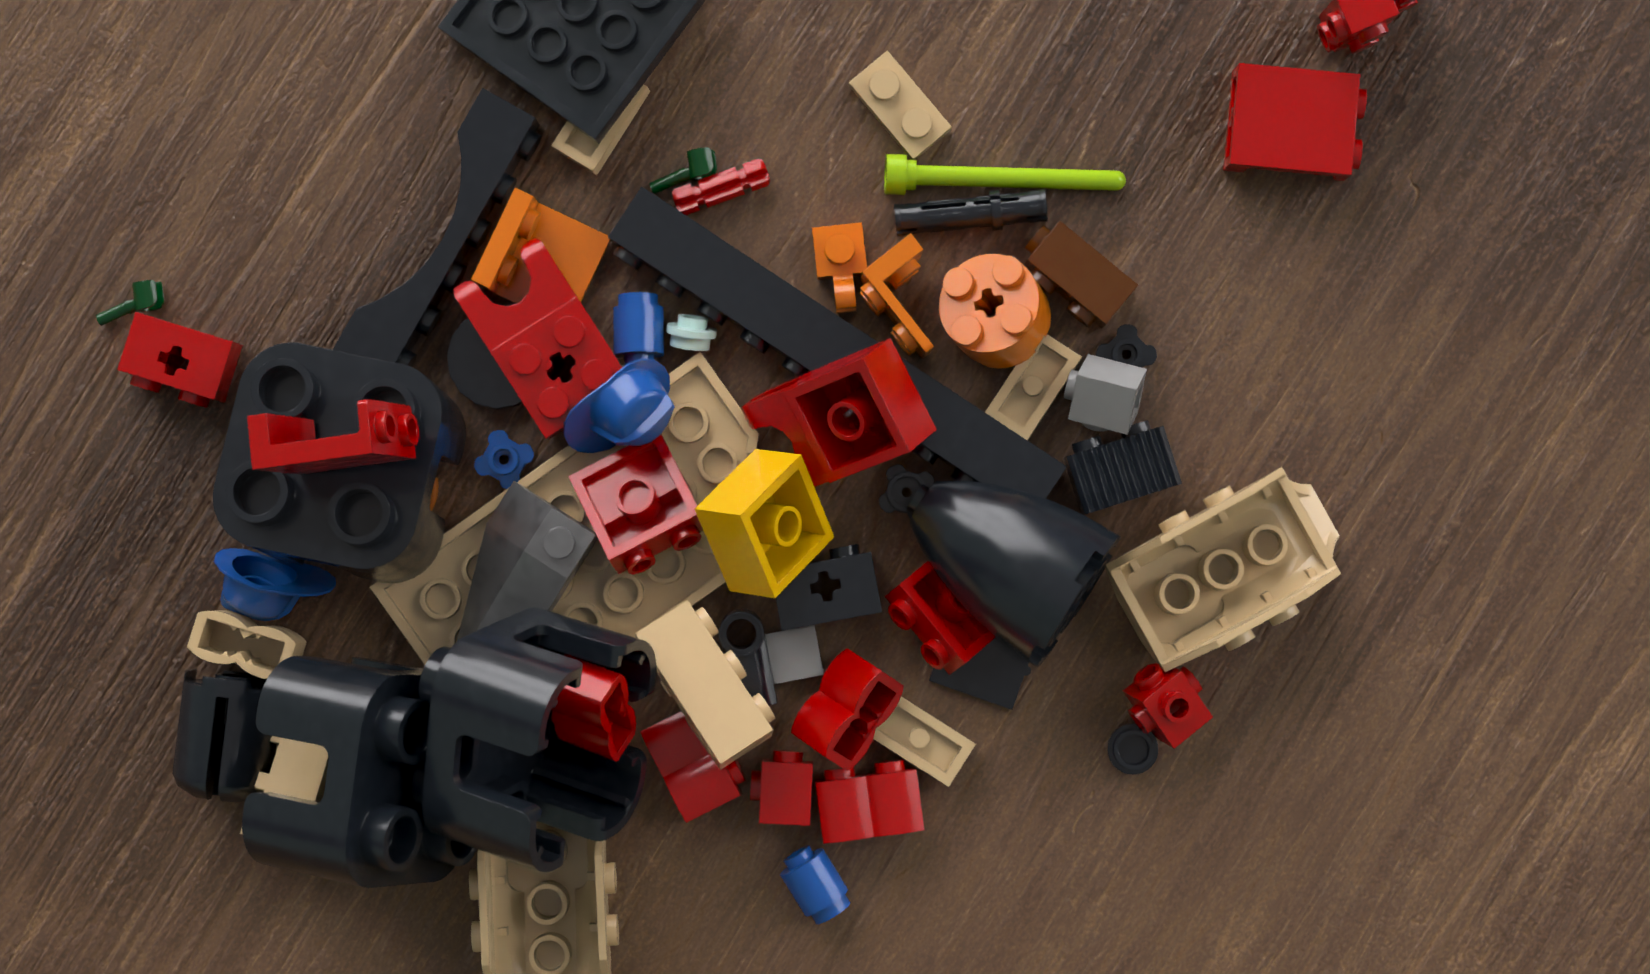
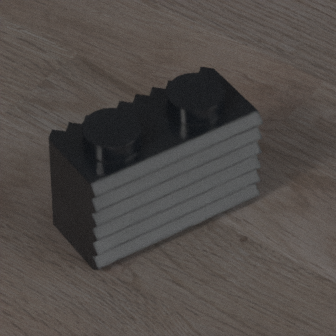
M1149 420L1131 425L1127 435L1121 433L1122 439L1103 445L1099 435L1071 445L1074 454L1064 457L1063 460L1065 466H1067V473L1081 514L1086 515L1182 484L1164 426L1151 429Z

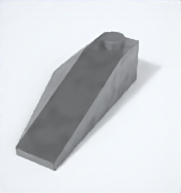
M513 481L486 524L457 641L468 634L531 607H539L552 612L597 542L598 537L596 533L524 486Z

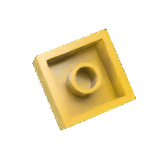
M755 449L694 509L729 591L776 598L834 538L801 454Z

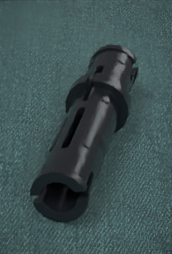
M1045 189L1013 194H1000L999 190L989 191L987 196L894 204L897 237L909 235L910 233H933L977 227H992L993 231L1003 230V225L1048 222Z

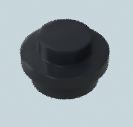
M1125 724L1111 734L1107 744V753L1109 760L1119 771L1132 775L1140 774L1150 769L1155 763L1158 756V743L1152 732L1145 734L1136 724Z

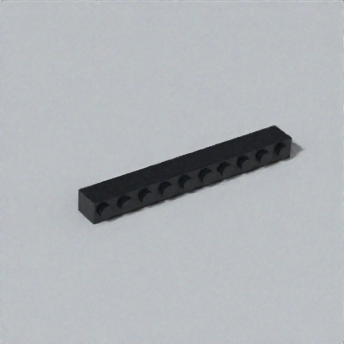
M643 187L640 188L608 236L611 243L617 246L613 255L637 271L642 264L646 265L659 274L655 283L678 298H681L683 293L687 292L701 302L697 310L718 325L723 326L728 319L743 329L739 338L759 352L765 354L769 347L785 357L781 366L797 377L879 343ZM901 357L937 428L935 432L911 451L912 453L931 465H934L939 458L955 469L950 476L955 481L995 484L1047 498L1067 466Z

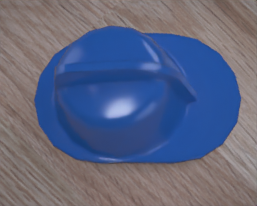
M639 359L628 363L605 383L584 397L570 410L564 422L563 435L568 445L578 452L597 453L609 450L616 445L642 446L659 437L668 426L675 408L674 402L668 396L670 376L665 366L654 359Z
M222 549L215 554L214 563L224 574L223 590L220 599L221 605L225 609L255 620L270 621L280 619L291 612L300 596H319L331 592L336 587V578L328 571L317 566L305 563L299 565L284 562L247 549Z

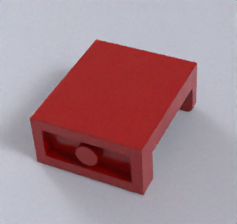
M1239 63L1232 71L1223 171L1244 172L1249 168L1333 176V180L1345 181L1352 175V169H1359L1362 159V139H1355L1357 119L1364 118L1367 104V90L1359 89L1361 74Z
M372 399L358 400L359 431L357 433L316 439L313 419L271 413L247 416L252 470L307 474L416 459L415 445L419 441L418 422L412 414L409 405Z

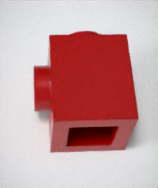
M773 750V759L762 760V770H752L750 800L760 801L759 823L810 826L813 761H803L802 751Z

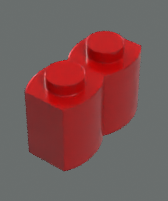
M846 648L828 666L821 680L819 691L814 693L799 710L793 722L791 733L821 755L848 771L862 759L869 749L876 728L884 723L895 710L901 698L904 685Z
M565 653L564 656L582 662L583 668L581 685L577 688L566 685L556 698L558 700L556 707L551 709L553 711L552 722L555 724L556 734L564 742L617 762L636 732L635 712L628 705L627 681L622 674Z
M680 711L642 730L640 733L680 814L687 823L742 795L739 784L745 782L746 778L737 759L721 770L717 767L686 722L683 712Z
M904 759L874 763L875 772L855 775L854 767L848 771L842 767L825 769V779L814 780L823 844L923 831L924 822L917 769L915 767L905 768Z

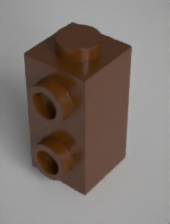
M1061 221L1052 230L1043 225L1025 246V249L1032 255L1024 265L1031 270L1030 273L1044 293L1049 296L1054 291L1059 293L1070 302L1066 310L1088 328L1095 323L1102 329L1138 286L1137 283Z

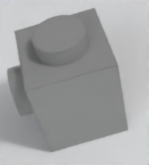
M1088 354L1080 370L1072 369L1067 380L1064 399L1072 401L1068 419L1080 422L1086 428L1094 431L1111 430L1127 435L1138 414L1147 369Z

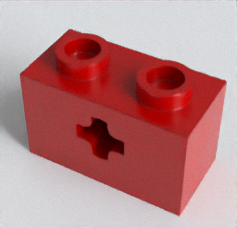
M135 312L117 370L132 374L130 385L156 393L160 392L162 384L181 389L178 396L179 400L207 408L210 399L225 403L243 345ZM171 356H182L184 359L189 360L187 370L177 369L169 365Z

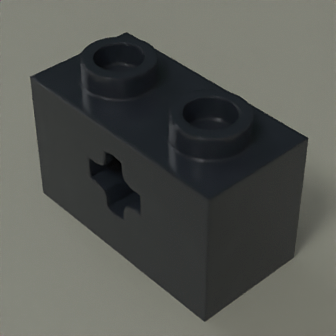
M859 544L829 549L830 560L810 562L776 597L782 631L882 612L871 552L860 554ZM822 571H828L830 579L840 580L841 588L833 591V599L830 601H823L820 593L811 594L810 584L818 582V573Z

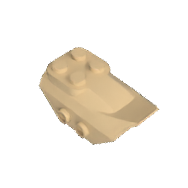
M1280 467L1235 493L1229 485L1203 499L1207 507L1205 510L1192 517L1188 516L1186 510L1177 513L1158 524L1162 531L1160 535L1106 564L1107 575L1120 605L1140 641L1164 672L1222 645H1225L1228 651L1244 645L1255 638L1251 629L1267 620L1270 621L1272 626H1276L1297 615L1300 612L1296 606L1297 603L1310 597L1341 574L1333 560V552L1339 534L1311 484H1300L1289 480L1284 469Z
M537 821V829L565 839L564 863L561 867L548 873L534 870L478 849L477 869H470L469 893L471 900H479L480 921H472L471 943L473 952H481L483 974H612L610 946L619 945L618 914H609L608 894H616L617 874L615 862H606V840H589Z

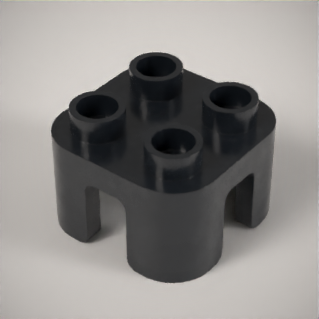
M295 342L271 346L251 360L240 379L213 489V506L216 517L223 529L235 540L284 562L303 565L304 560L335 566L355 576L384 583H400L413 579L423 573L433 563L442 544L445 519L430 510V499L439 462L459 465L462 459L466 442L464 417L457 404L420 371L408 365ZM372 399L409 405L412 414L418 422L419 441L415 445L416 459L307 474L252 470L247 416L271 413L313 419L316 439L357 433L359 431L358 400Z
M531 607L462 637L452 647L444 646L437 649L426 662L419 683L420 700L430 704L426 757L416 765L411 783L412 798L417 805L422 806L423 818L427 828L439 836L544 873L554 871L563 865L565 839L537 829V821L593 841H604L617 834L632 816L643 790L647 758L644 752L639 748L628 745L616 762L564 742L556 734L555 724L552 722L553 711L551 709L556 707L558 703L556 698L566 685L574 688L581 685L583 663L564 656L565 653L622 674L628 684V701L630 702L639 701L652 694L656 682V658L652 646L648 642L539 607Z
M292 656L280 662L273 669L262 688L256 714L257 729L265 735L323 746L328 753L329 761L324 796L320 802L273 792L251 793L247 796L243 810L242 833L245 847L256 862L365 888L436 882L446 877L455 866H463L473 858L477 851L476 848L432 833L425 824L422 806L417 805L412 798L411 783L416 765L425 759L427 750L430 704L420 700L419 683L423 668L363 657H352L351 663L319 657Z

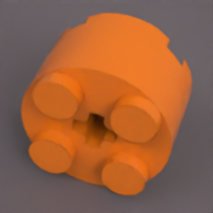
M1001 254L979 255L949 270L943 279V288L939 298V315L942 325L961 351L974 361L990 368L1013 367L1028 360L1036 352L1035 349L1045 336L1046 338L1051 325L1049 301L1030 271L1015 257ZM996 307V315L988 317L993 312V308Z

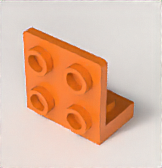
M514 188L471 280L494 294L513 303H519L529 293L531 277L521 258L520 250L523 244L535 237L542 241L580 302H582L609 246L610 240L608 235L538 203L534 196Z
M910 233L862 271L860 281L863 286L860 288L861 292L859 294L877 317L885 312L895 326L890 333L908 356L916 351L921 359H924L931 353L934 348L933 344L887 287L888 284H891L897 290L919 272L918 269L921 266L918 261L924 249Z

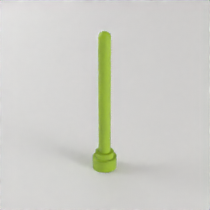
M886 154L884 193L888 195H905L906 190H916V185L1117 191L1126 184L1125 175L1116 170L917 165L916 160H907V155Z

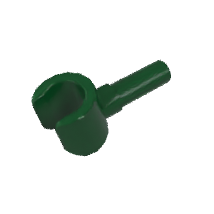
M709 147L687 151L689 167L678 169L671 174L650 182L649 185L652 192L656 194L681 182L700 180L716 174L715 151Z
M144 280L132 283L134 299L124 301L119 305L96 314L98 323L102 326L127 314L161 309L164 305L162 282Z

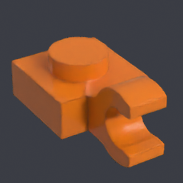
M862 222L812 228L817 280L833 279L836 313L856 311L853 276H861L862 271L867 268Z

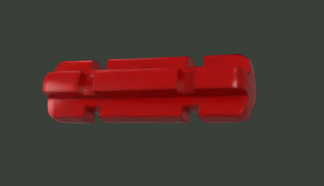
M755 159L742 164L743 169L738 171L733 167L697 180L699 185L691 187L689 183L675 188L672 191V197L677 210L687 216L700 211L699 206L704 204L709 208L745 195L744 190L751 188L753 192L767 187L770 184V177L765 163L762 159Z

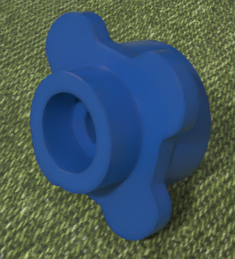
M496 430L488 436L489 445L484 454L476 458L474 466L479 475H490L499 480L503 488L508 489L513 481L518 482L520 480V474L523 472L526 464L531 463L534 459V451L526 443L519 445L510 440L505 431ZM502 455L509 457V462L505 465L500 463Z

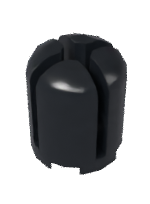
M186 669L172 772L177 786L196 798L209 800L212 798V795H219L220 800L223 802L236 803L245 802L247 796L251 793L264 792L255 789L256 780L259 772L270 773L277 745L270 741L272 736L262 734L256 726L258 701L267 679L253 676L247 672L224 670L223 673H216L215 677L203 676L202 679H196L197 669Z

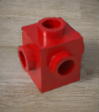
M1158 663L1147 665L1135 675L1134 682L1123 690L1133 705L1128 710V713L1135 724L1145 734L1152 732L1155 738L1173 749L1213 718L1198 695L1202 691V686L1196 677L1184 666L1180 669L1173 668L1164 672Z

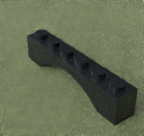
M484 88L481 89L457 131L461 152L460 189L454 215L442 241L428 261L403 285L381 299L356 308L333 350L400 363L410 367L413 366L417 354L413 353L412 349L421 334L428 337L435 328L442 313V310L436 307L446 290L453 293L454 288L460 284L467 269V266L462 264L471 246L478 249L486 239L492 223L487 220L496 202L504 205L517 182V179L512 177V174L521 159L527 162L531 159L541 141L542 135L537 133L540 124L535 117Z

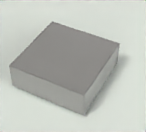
M815 625L765 634L774 684L824 675Z

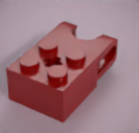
M534 237L523 244L520 250L521 258L531 277L529 293L519 303L510 306L494 304L481 291L479 286L472 281H464L454 288V296L545 439L549 440L564 430V422L570 410L584 397L610 379L622 366L542 241ZM558 356H562L564 361L570 357L576 362V365L570 369L573 378L565 383H562L560 377L553 381L548 375L554 368L551 361Z
M891 338L763 391L740 407L750 428L753 430L772 426L785 433L792 442L794 453L802 455L814 487L826 482L832 483L909 453L937 430Z

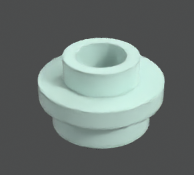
M679 314L678 322H669L666 328V332L671 334L670 345L685 350L708 351L710 350L711 339H715L717 335V329L708 326V318L691 314Z

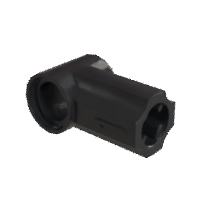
M748 609L730 611L722 619L719 626V641L723 654L731 650L740 661L747 674L741 681L751 697L760 693L769 706L778 704L761 618L755 612ZM737 619L750 621L756 629L755 639L746 646L733 644L727 636L728 626Z

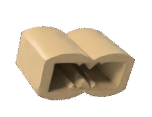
M214 610L197 613L187 648L193 654L208 662L217 664L237 663L249 674L267 679L273 669L283 660L292 656H303L307 642L298 633L288 628L275 625L258 626L250 618L236 612Z

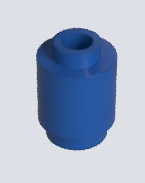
M629 292L618 295V306L613 308L614 355L617 358L624 359V366L639 359H654L664 356V307L658 303V294Z
M806 845L794 851L783 860L786 868L780 873L781 878L806 917L811 916L816 924L832 919L850 905L851 902L846 896L848 888L823 848L813 851L809 845Z

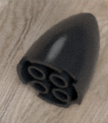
M936 481L930 488L922 484L907 507V510L913 513L910 526L923 553L953 596L998 640L1036 667H1039L1058 642L1056 638L1059 633L1062 634L1073 617H1076L1106 569V564L1112 558V555L1108 552L1113 547H1116L1121 540V536L1057 502L1025 491L995 484L972 481Z

